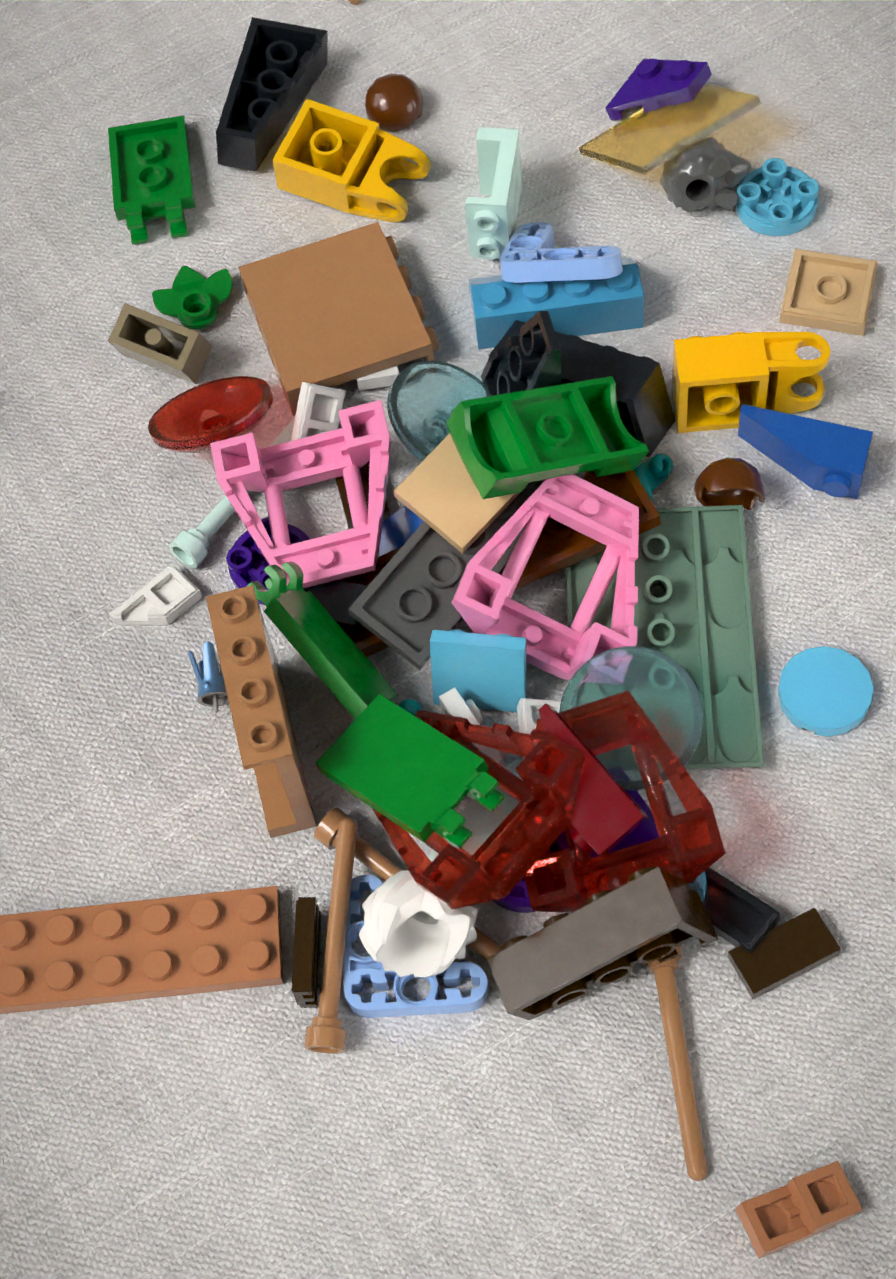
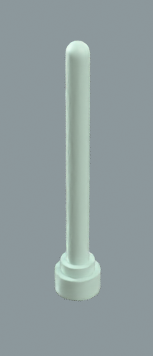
M295 417L268 447L291 440ZM226 495L196 529L190 528L187 532L181 531L170 543L169 548L173 555L186 566L197 568L208 555L209 539L235 511Z

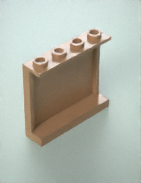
M379 222L239 267L245 294L293 416L296 415L302 382L333 387L424 357L429 371L435 369L433 352L439 350L435 332L432 326L424 327L422 320L425 319V313L418 295L411 297L409 289H412L408 271L405 265L398 267L395 261L399 259L395 242L391 235L384 236Z
M251 585L207 596V606L244 770L254 768L269 835L271 838L316 827L279 665L254 587Z

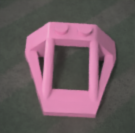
M381 400L339 410L342 425L340 429L260 449L253 433L210 443L217 481L268 564H275L279 567L285 562L290 561L298 564L304 575L303 588L376 569L391 452V439ZM370 461L369 503L367 507L360 469ZM343 476L353 529L291 544L282 491ZM246 490L265 493L272 541ZM285 572L287 578V586L289 583V575L287 574V572Z
M574 474L546 479L468 562L451 603L474 633L489 635L508 634L513 637L526 638V662L565 680L620 685L624 680L637 644V626H634V606L638 603V586H634L635 561L638 559L639 507ZM548 517L607 546L570 628L511 599ZM522 530L502 575L492 571V568ZM617 569L611 629L597 622L591 626Z

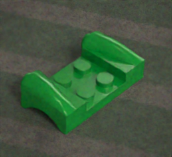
M612 376L460 401L458 406L453 409L452 415L446 423L456 449L482 499L522 492L529 482L594 470L597 477L632 471L649 452L646 444L632 437L622 423L616 402V383Z

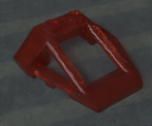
M625 691L559 712V714L595 755L631 744L659 838L610 852L605 856L592 858L590 853L587 855L568 833L574 826L566 818L541 718L537 719L531 774L534 777L531 804L527 805L526 822L528 823L526 846H523L521 859L533 911L573 913L586 906L585 902L590 896L604 890H616L629 883L628 878L633 873L646 867L659 866L691 883L726 854L711 803L703 792L700 791L685 767L668 747L631 693ZM656 759L687 812L673 816ZM550 786L569 849L550 854Z
M419 710L414 716L484 759L489 769L487 774L495 778L499 783L498 787L519 803L473 855L462 847L458 849L434 832L425 842L426 845L439 854L432 862L406 830L372 808V810L382 823L391 842L401 855L418 886L453 910L504 898L571 822L585 756L581 751L548 732L532 730L530 734L515 732L509 725L494 723L492 727L471 724L467 718ZM473 743L525 757L515 768L522 780Z

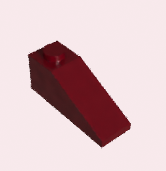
M545 703L538 710L566 818L574 826L568 833L587 855L594 850L599 856H605L648 819L649 816L554 707Z

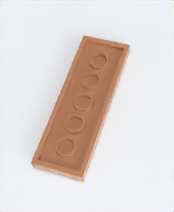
M277 886L0 915V1014L284 984L280 893Z

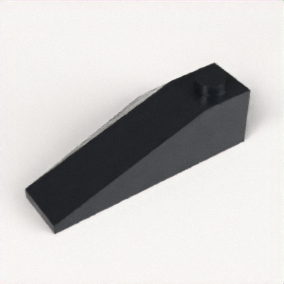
M539 311L520 328V335L510 336L505 340V347L493 350L481 374L487 397L561 385V349L548 311Z

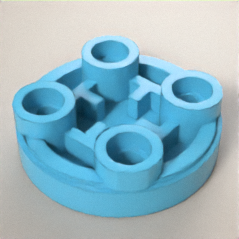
M767 159L762 167L748 173L739 183L736 191L738 195L735 205L736 212L740 220L757 233L768 236L790 235L802 230L813 220L817 210L819 185L816 180L810 178L804 172L787 166L782 159Z

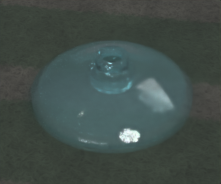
M422 361L405 368L394 380L388 393L387 410L391 425L398 438L415 457L423 461L450 433L446 423L452 415L453 409L458 406L460 401L487 397L483 382L468 371L445 362Z
M638 646L610 649L594 656L583 664L570 679L562 696L559 710L561 717L626 791H638L656 787L681 772L698 748L704 724V712L700 694L692 678L684 668L672 658L659 651ZM635 713L641 714L644 720L642 727L638 730H630L627 725L628 718Z

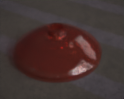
M235 376L213 380L182 392L162 405L151 417L148 430L153 442L169 451L196 454L212 452L210 443L249 434L268 414L273 403V394L269 384L256 377Z

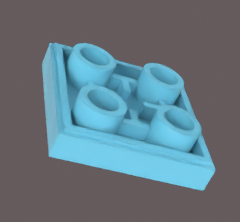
M432 630L430 655L434 705H440L439 696L455 687L464 701L471 699L478 709L517 712L516 707L520 698H527L526 638L513 637L508 634L467 633L462 630Z

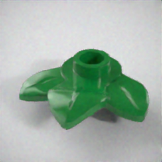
M184 265L176 275L172 289H158L152 292L153 302L160 313L178 318L184 327L193 330L203 329L210 326L216 320L218 307L230 298L233 283L227 269L219 270L205 279L198 272Z

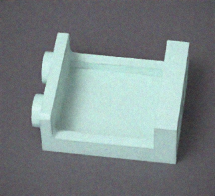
M478 127L476 145L481 195L491 196L489 198H466L465 211L469 252L471 257L488 260L500 259V255L515 232L522 189L519 129Z

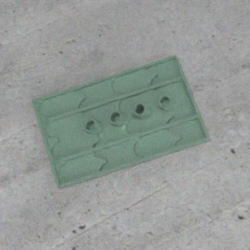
M743 505L656 508L660 515L661 525L640 534L638 538V559L635 561L634 586H638V603L634 606V626H637V644L626 675L620 685L570 680L571 728L608 770L621 768L625 772L764 767ZM605 550L566 567L569 628ZM617 569L591 626L597 622L611 629ZM655 585L662 586L666 590V595L656 598L651 595L650 588Z

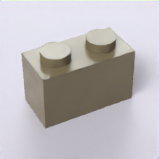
M126 303L108 339V342L122 355L194 384L197 383L212 349V346L199 332Z

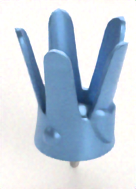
M207 641L203 645V661H200L198 665L194 654L191 651L187 652L198 682L197 702L203 706L214 707V712L217 713L218 706L227 705L229 701L223 674L219 675L214 645Z

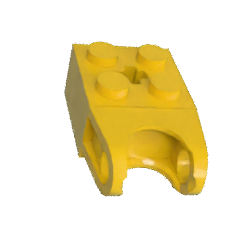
M309 99L305 100L273 158L278 189L349 214L386 222H401L408 213V203L391 187L387 186V184L402 178L409 180L423 179L428 175L431 168L430 160L422 150L379 129V123ZM405 158L415 161L418 165L406 160Z
M735 332L730 335L692 336L686 339L674 340L672 397L677 433L739 428L742 404L787 414L806 411L816 407L824 397L825 386L822 377L817 373L826 368L829 363L830 346L822 336L812 332ZM803 346H812L820 351L821 356L813 360H803L796 354V351ZM798 383H808L816 391L811 396L801 397L796 395L791 387Z

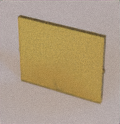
M705 84L693 101L677 105H667L646 113L641 109L579 147L581 155L645 175L760 105L759 96Z

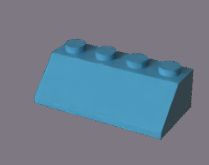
M631 257L623 258V272L616 277L608 279L522 283L506 282L502 280V275L468 279L478 350L494 348L515 320L526 323L539 311H548L554 331L566 335L584 336L643 328L644 294L638 263Z

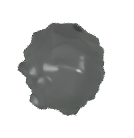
M712 136L705 139L698 138L683 144V146L678 147L672 154L667 156V159L664 160L663 175L660 183L666 192L668 200L673 202L676 208L681 207L684 211L690 212L695 208L697 210L705 207L713 209L716 205L730 210L736 205L738 198L737 193L732 191V189L748 174L751 164L748 160L725 149L724 145L717 142Z

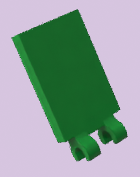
M184 115L108 128L114 212L117 221L126 219L127 228L131 231L132 244L148 242L145 220L166 217L167 223L170 224L172 238L187 236L184 209L195 208L188 132Z
M290 561L285 562L281 567L275 564L266 566L264 571L270 576L265 581L267 589L258 580L252 581L247 585H253L257 599L262 601L267 607L264 613L354 719L363 712L378 694H381L390 701H393L398 696L396 691L312 592L304 591V575L298 564ZM285 572H287V574L289 575V583L287 586V578Z
M381 694L376 696L315 762L321 774L424 843L435 832L452 846L461 849L473 834L469 829L462 826L466 822L465 818L454 811L459 803L468 796L486 810L493 812L505 799L504 794L495 789L499 785L498 781L487 774L489 769L484 759Z

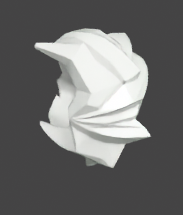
M408 870L396 873L376 888L362 904L365 911L364 925L359 933L362 944L376 962L382 963L385 971H394L399 977L415 974L413 977H432L440 974L449 968L454 959H465L466 945L477 939L474 925L478 909L459 901L454 886L450 882L440 884L428 870L419 871L414 874Z

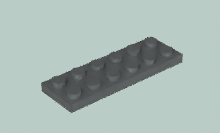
M588 471L576 473L574 475L583 478ZM546 479L529 482L524 490L463 554L428 524L423 522L349 607V615L421 670L431 658L430 638L432 630H455L463 620L451 602L468 562ZM522 530L492 568V571L500 575L503 573Z

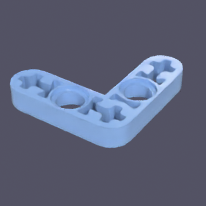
M545 222L529 223L518 227L500 255L502 280L511 283L608 279L616 277L623 272L620 248L615 246L554 248L552 225Z
M364 874L352 879L343 976L345 998L353 1013L366 1018L468 1013L476 1011L484 1005L489 994L486 973L475 963L465 961L452 962L448 969L432 977H413L415 974L399 977L394 971H385L382 963L376 962L371 956L363 957L353 951V945L356 939L359 938V933L364 925L362 909L357 900L362 898V891L370 890L372 893L383 883L373 875ZM444 977L445 987H458L461 985L463 977H471L472 984L480 987L472 988L471 996L461 997L460 990L456 988L444 989L446 999L439 1000L440 991L436 978ZM421 978L426 980L431 986L428 996L417 1002L406 999L403 995L405 984L411 979ZM394 980L393 988L397 1001L390 1002L388 993L380 992L372 994L371 1002L363 1003L360 995L355 994V992L363 991L364 983L371 982L376 991H390L387 981Z

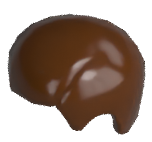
M390 73L379 77L367 90L365 96L366 114L369 120L379 123V129L396 132L405 129L414 123L415 119L422 116L423 97L414 80L404 74Z
M727 457L712 462L700 473L695 482V496L704 506L743 505L745 509L751 510L757 497H759L760 502H765L763 482L757 468L741 458Z

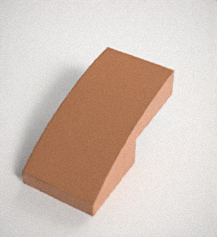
M836 1161L794 1177L783 1187L741 1202L735 1210L758 1258L761 1259L823 1232L859 1214L863 1209L839 1162Z

